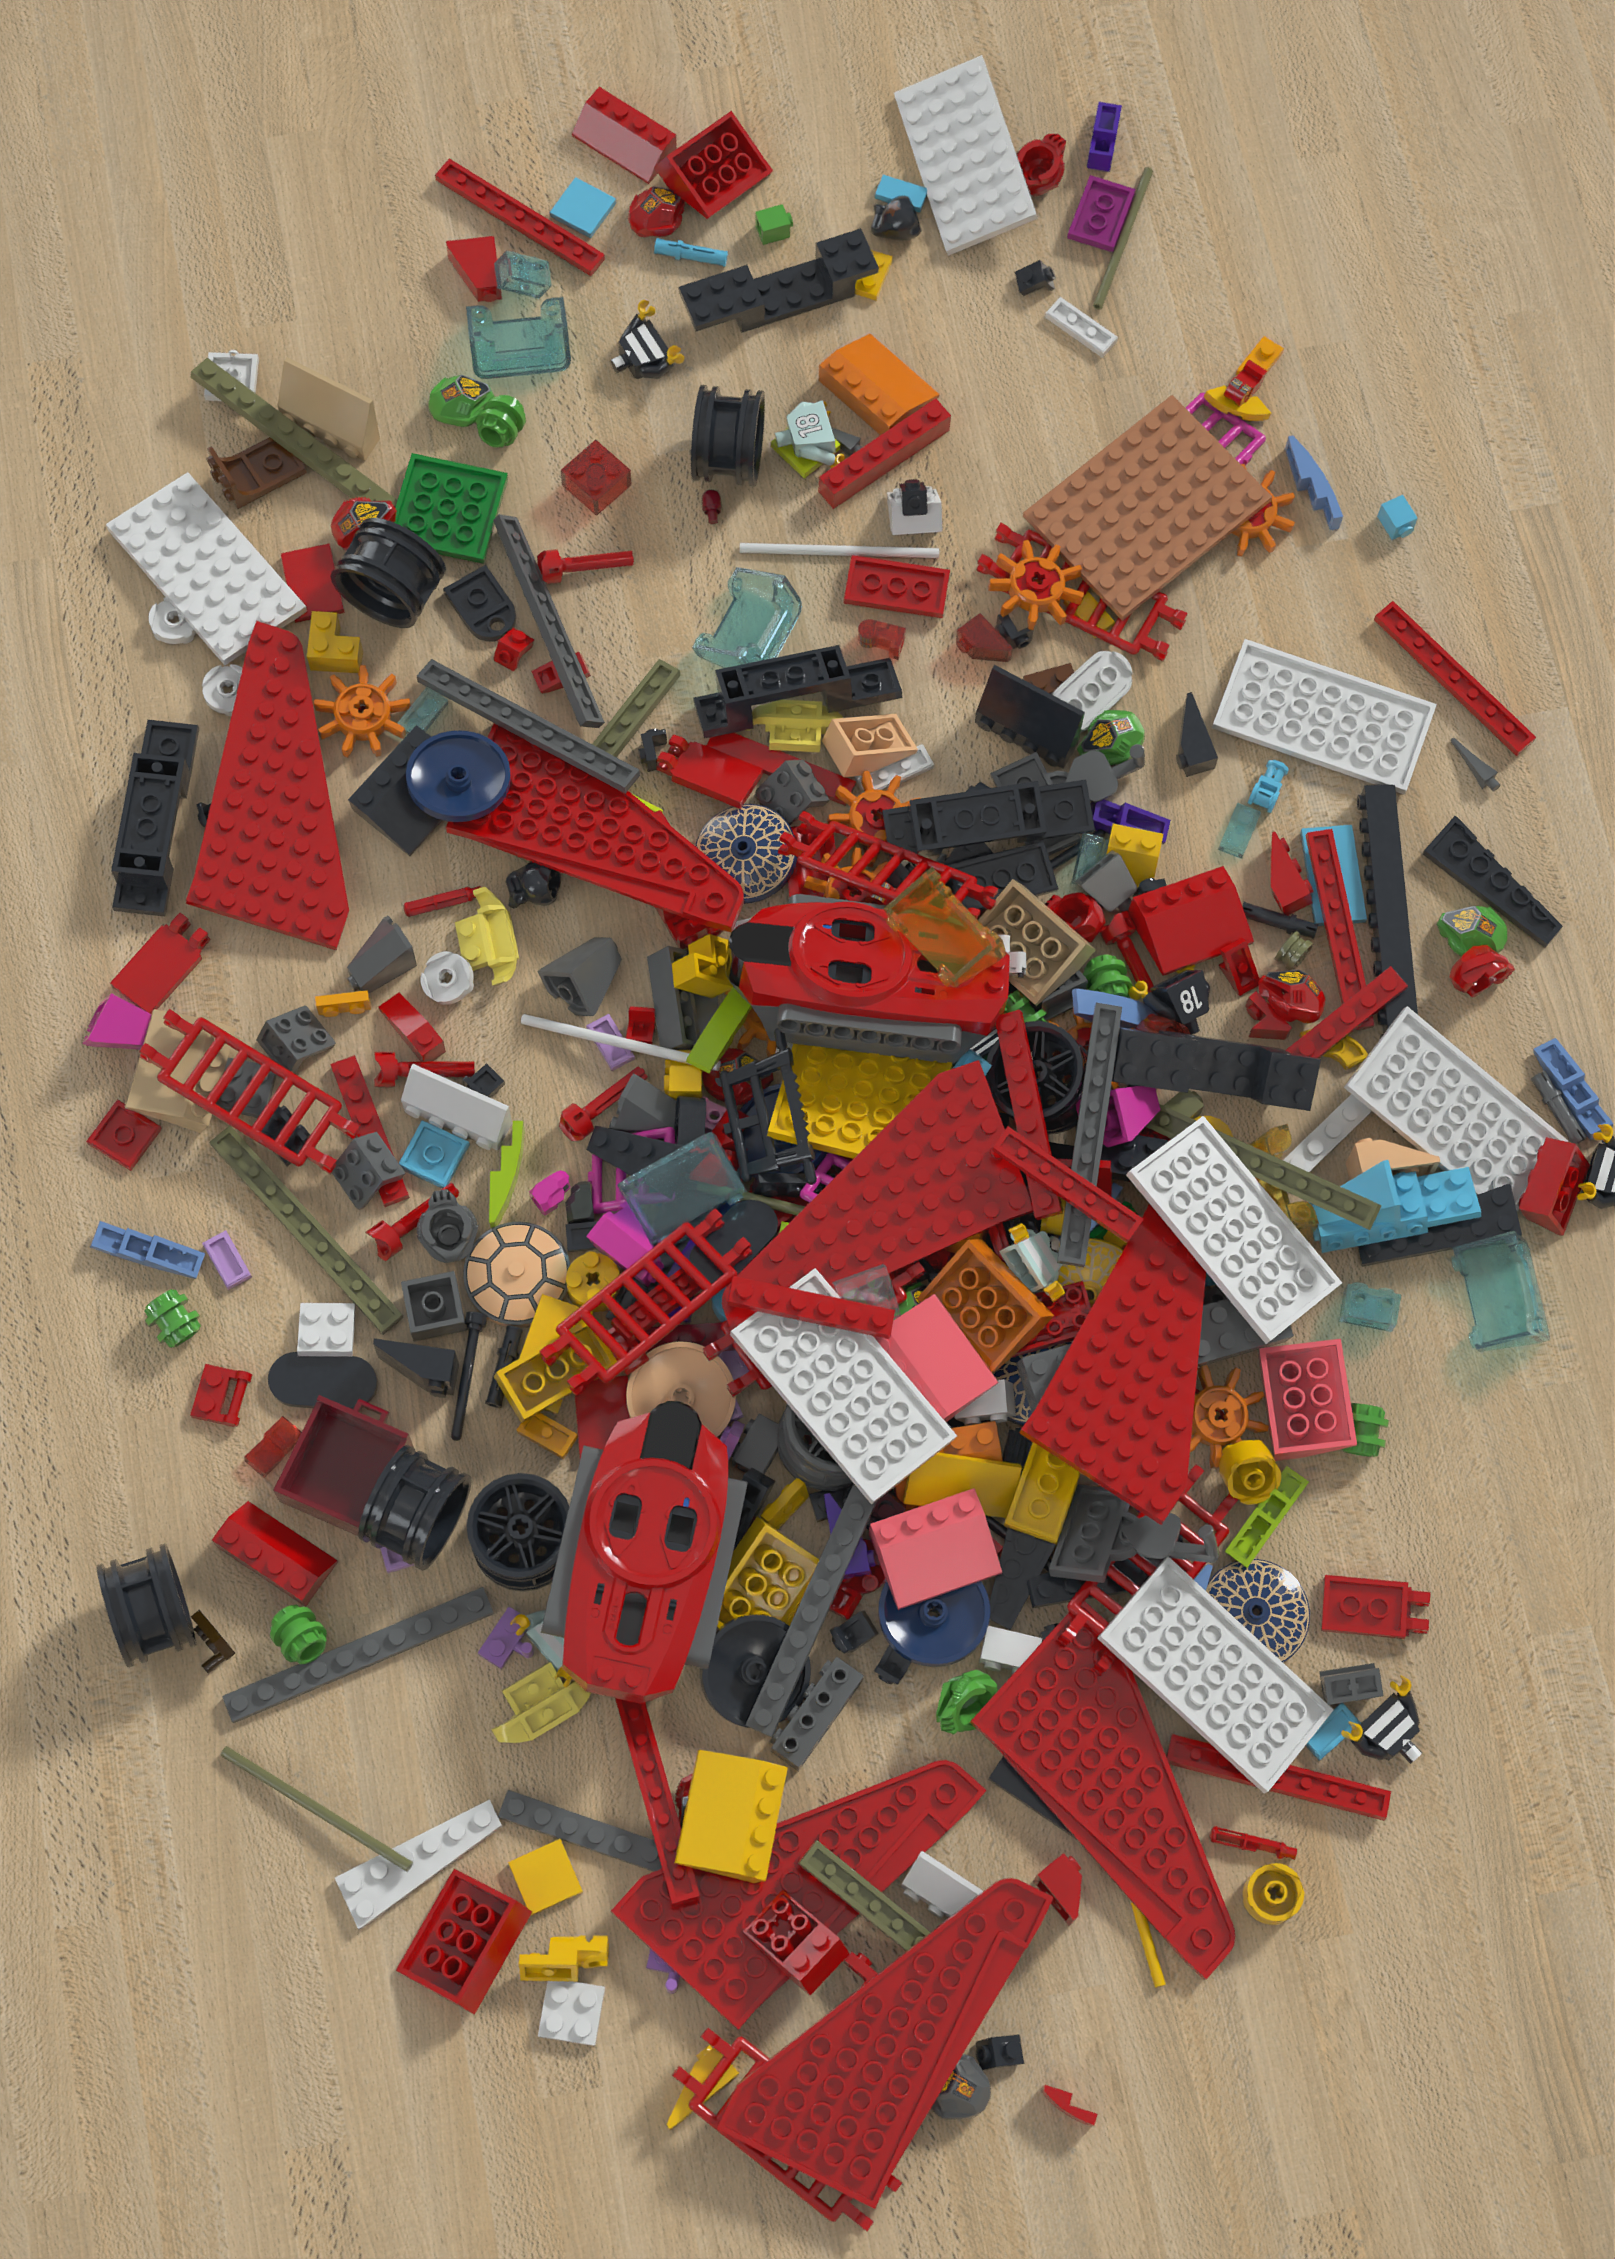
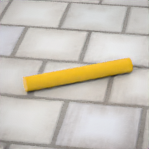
M1131 1903L1154 1987L1164 1986L1166 1983L1148 1921L1137 1907Z

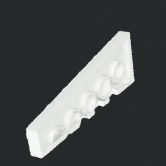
M488 1800L392 1848L413 1862L408 1872L378 1855L335 1877L357 1928L360 1930L389 1910L391 1906L402 1898L407 1897L417 1887L429 1881L439 1871L455 1862L465 1852L471 1850L500 1829L502 1825L491 1801Z

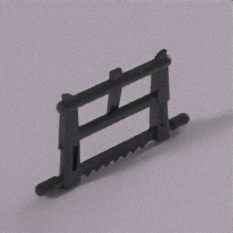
M776 1028L774 1036L777 1049H779L778 1053L761 1061L755 1059L753 1062L731 1072L723 1070L720 1073V1078H715L717 1085L722 1087L729 1123L723 1124L726 1135L732 1133L739 1165L736 1171V1180L742 1178L744 1182H749L752 1176L758 1173L781 1171V1167L804 1163L803 1169L806 1181L809 1185H814L817 1182L814 1164L812 1163L815 1160V1154L812 1145L808 1143L807 1139L810 1132L806 1129L808 1123L803 1119L806 1114L801 1110L804 1104L799 1100L802 1095L797 1091L800 1085L795 1082L798 1076L792 1070L794 1065L793 1053L787 1045L785 1033ZM781 1070L798 1146L776 1153L774 1139L767 1136L770 1121L760 1077ZM750 1080L757 1115L740 1119L733 1086ZM759 1125L766 1157L749 1163L742 1130Z

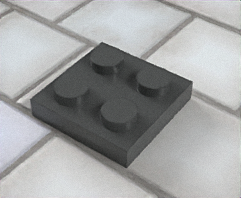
M228 1057L224 1072L234 1058ZM245 1061L216 1102V1105L230 1112L261 1065ZM271 1071L269 1072L241 1115L259 1117L270 1101L276 1074Z

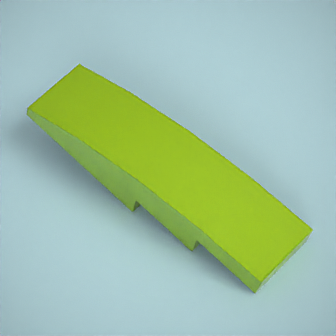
M734 987L725 997L686 1059L687 1063L707 1073L712 1071L730 1047L735 1034L745 1023L747 1014L753 1008Z
M513 1121L512 1146H501V1171H490V1229L500 1224L517 1183L524 1146L525 1127L523 1121Z
M1286 1466L1281 1473V1483L1276 1490L1275 1488L1270 1493V1498L1259 1503L1225 1550V1553L1248 1568L1309 1481Z

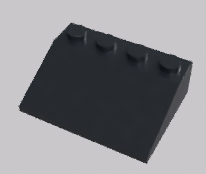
M994 665L976 710L975 723L985 731H992L998 734L1005 742L1015 743L1022 747L1030 755L1037 752L1039 757L1043 758L1047 764L1064 769L1078 746L1085 712Z
M417 725L348 799L354 812L408 856H411L443 821L421 810L412 800L407 788L406 769L410 756L422 742L431 737Z

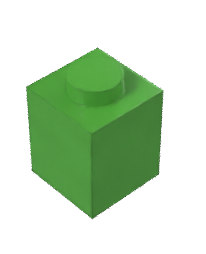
M783 204L755 212V227L762 244L766 245L790 238V227H793V220L790 212L786 213Z

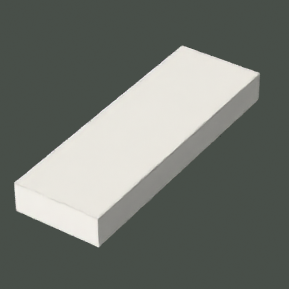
M1061 297L1045 313L1046 319L1102 358L1118 340L1116 335Z
M923 744L917 746V753L871 772L870 775L874 789L886 791L890 781L896 775L901 777V784L933 769L934 763ZM855 776V780L863 793L861 776Z

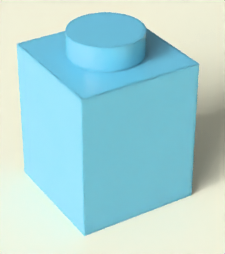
M1403 495L1381 504L1377 515L1391 540L1410 535L1414 531L1418 519Z

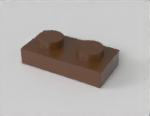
M1071 663L1025 675L1023 680L1052 694L1074 673Z

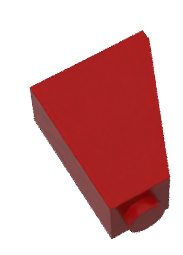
M494 236L446 241L449 261L477 301L493 302L502 299Z

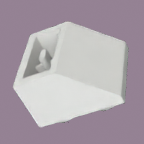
M925 486L927 489L928 513L926 515L903 516L899 488L893 489V492H887L890 529L893 535L942 532V506L936 489Z

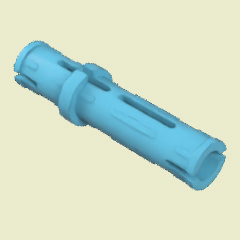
M656 238L654 254L675 257V260L683 258L726 267L728 251L689 245L681 240L674 242Z

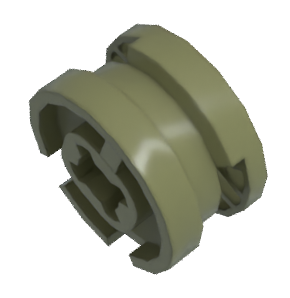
M1297 931L1290 936L1275 956V960L1277 962L1281 960L1289 971L1295 970L1293 967H1298L1306 954L1310 952L1314 945L1309 940L1299 939L1300 933Z

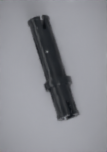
M1244 901L1242 907L1247 919L1286 930V933L1290 935L1297 931L1300 935L1314 940L1318 923L1315 924L1296 918L1297 915L1295 914L1289 916Z
M510 1325L506 1326L502 1346L498 1348L496 1353L498 1360L488 1396L485 1400V1404L488 1406L502 1407L504 1393L500 1386L497 1390L498 1383L494 1375L497 1371L518 1359L517 1349L521 1334L523 1333L521 1328ZM511 1343L506 1363H504L509 1348V1344Z

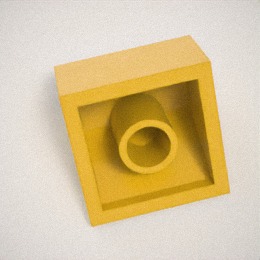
M1113 824L1106 855L1112 850L1120 854L1138 888L1143 880L1155 877L1163 834Z

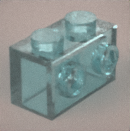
M506 250L494 263L498 289L540 299L552 286L549 262L546 260Z
M1359 1282L1348 1284L1343 1292L1339 1322L1392 1332L1397 1325L1401 1294L1394 1293V1290L1389 1288H1379L1378 1290L1368 1288V1285Z

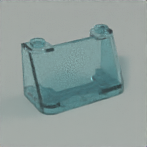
M564 297L546 299L541 304V316L500 321H492L491 311L485 306L466 307L473 371L477 377L481 379H494L561 372L570 366L571 355Z
M736 567L728 580V589L733 597L730 607L714 636L709 633H702L695 640L692 647L698 657L722 668L776 658L799 618L802 609L801 599L785 575Z
M712 1132L693 1140L617 1185L652 1244L661 1242L683 1223L695 1219L721 1203L728 1202L731 1206L744 1198L742 1194L747 1192L720 1141Z
M1511 1231L1453 1247L1452 1265L1455 1272L1459 1271L1465 1279L1475 1326L1472 1327V1332L1469 1333L1472 1348H1476L1479 1352L1550 1341V1333L1530 1249L1526 1240L1516 1231Z

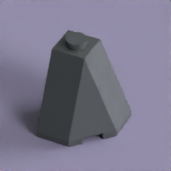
M389 916L381 920L347 967L350 975L347 981L354 992L357 990H368L370 994L417 966L411 943L397 923L392 925L393 921Z
M594 937L542 967L537 972L548 993L555 999L561 997L570 1004L568 1009L577 1016H594L602 1003L622 958L612 938Z
M633 1074L617 1105L619 1106L616 1114L619 1116L618 1118L615 1116L612 1118L609 1129L631 1134L664 1127L674 1128L676 1100L638 1075Z

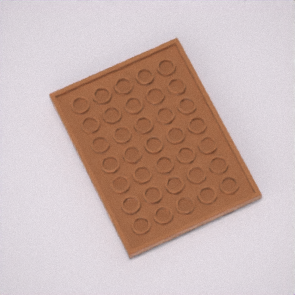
M1171 395L1024 511L1023 518L1052 548L1056 544L1061 546L1059 555L1070 567L1081 566L1080 577L1123 621L1271 502L1272 496Z

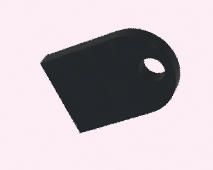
M486 565L443 588L444 595L468 630L476 638L488 642L498 641L515 627V607ZM495 622H501L504 624V627L499 631L491 629V625Z

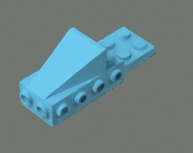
M1389 1160L1378 1163L1340 1186L1382 1205L1371 1230L1310 1202L1306 1203L1309 1219L1313 1218L1315 1225L1311 1226L1314 1241H1319L1322 1253L1428 1233V1227L1481 1217V1209L1469 1167L1418 1177L1416 1171L1410 1173L1400 1172L1393 1176Z

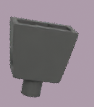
M1113 850L1074 881L1108 912H1112L1116 908L1121 912L1128 911L1132 901L1129 897L1137 891V886L1122 857Z

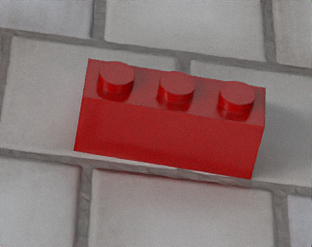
M1546 1137L1544 1144L1538 1149L1536 1165L1528 1175L1526 1191L1521 1194L1519 1199V1210L1527 1220L1560 1236H1563L1578 1199L1577 1195L1581 1191L1578 1185L1584 1183L1590 1167L1589 1162L1576 1144Z

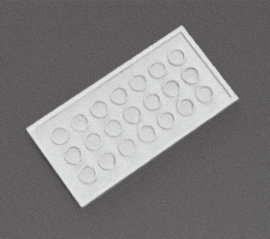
M982 55L894 93L924 186L928 190V199L948 256L1038 219Z
M188 472L106 524L107 530L162 594L168 598V601L182 614L187 623L194 628V631L224 665L247 651L256 621L283 628L307 612L305 604Z
M1245 639L1212 729L1375 785H1395L1396 792L1405 795L1437 704Z
M1408 1006L1403 1008L1344 1086L1347 1091L1419 1151L1438 1156L1440 1158L1438 1166L1443 1171L1469 1167L1476 1195L1511 1184L1517 1211L1519 1210L1520 1196L1522 1193H1525L1528 1186V1175L1536 1165L1538 1149L1544 1144L1546 1137L1568 1142L1566 1138Z
M1204 1116L1126 1174L1265 1344L1269 1343L1342 1284L1340 1279Z
M816 1268L789 1287L840 1298ZM758 1311L730 1333L731 1337L871 1505L957 1437L872 1335Z
M1170 1557L1165 1558L1097 1638L1263 1793H1267L1333 1712V1709Z

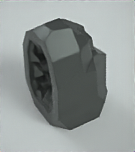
M581 1181L571 1188L570 1197L565 1202L568 1224L594 1222L590 1182Z

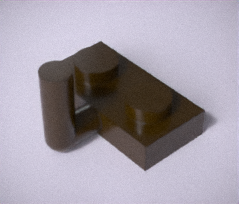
M198 1610L190 1617L197 1624L194 1631L203 1642L207 1640L205 1644L214 1653L211 1658L201 1665L209 1674L224 1660L230 1659L236 1653L204 1614Z

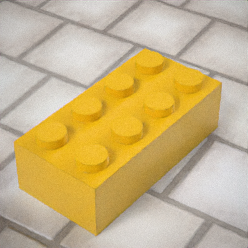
M584 1322L570 1329V1332L606 1370L617 1362L610 1349ZM560 1336L502 1368L494 1375L495 1380L521 1423L571 1395L572 1391L569 1389L570 1385L567 1383V1380L588 1367L571 1348L560 1355L552 1366H547L542 1360L543 1356L539 1351L555 1342Z

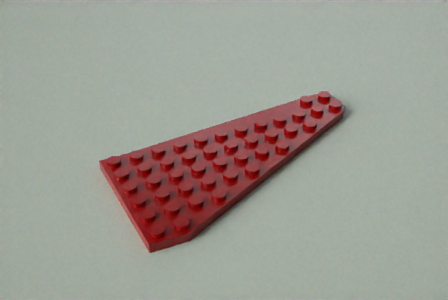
M256 621L247 647L195 875L186 898V904L337 951L349 915V905L303 646L298 637L292 632Z
M493 724L487 738L495 742L508 759L511 777L509 791L503 802L484 817L466 822L448 821L446 825L447 833L480 842L697 923L732 933L744 904L743 889L737 880L631 792L627 791L625 794L497 724Z
M977 1060L939 1073L737 1277L789 1288L816 1268L839 1296H842L995 1225L1034 1212L1020 1170L992 1151L993 1146L1005 1129L980 1061ZM730 1283L723 1292L722 1308L729 1329L732 1331L757 1311L727 1305Z
M1149 1203L1142 1216L1144 1220L1128 1241L1040 1402L1022 1427L1020 1434L1162 1525L1187 1487L1206 1271Z
M1084 1601L1081 1607L1105 1627L1109 1625L1087 1602ZM1069 1612L976 1714L970 1723L996 1747L1182 1960L1201 1978L1207 1980L1234 1947V1925L1132 1670L1116 1657L1101 1676L1096 1673L1092 1668L1108 1648L1097 1639L1099 1636L1085 1624L1066 1647L1057 1641L1075 1618Z
M947 1760L935 1761L777 1823L766 1881L752 1883L692 1868L700 1899L673 1907L663 1870L659 1869L642 1876L615 1905L611 1913L732 2026L739 2030L751 2015L790 1979L743 1933L749 1924L782 1890L835 1935L859 1915L856 1910L798 1864L815 1840L819 1841L880 1892H883L916 1861L921 1851L925 1853L961 1820L987 1790L958 1764Z
M1003 1878L991 1884L740 2081L716 2129L875 2209L891 2174L1023 1952L1027 1949L1042 1924L1054 1897L1015 1878Z

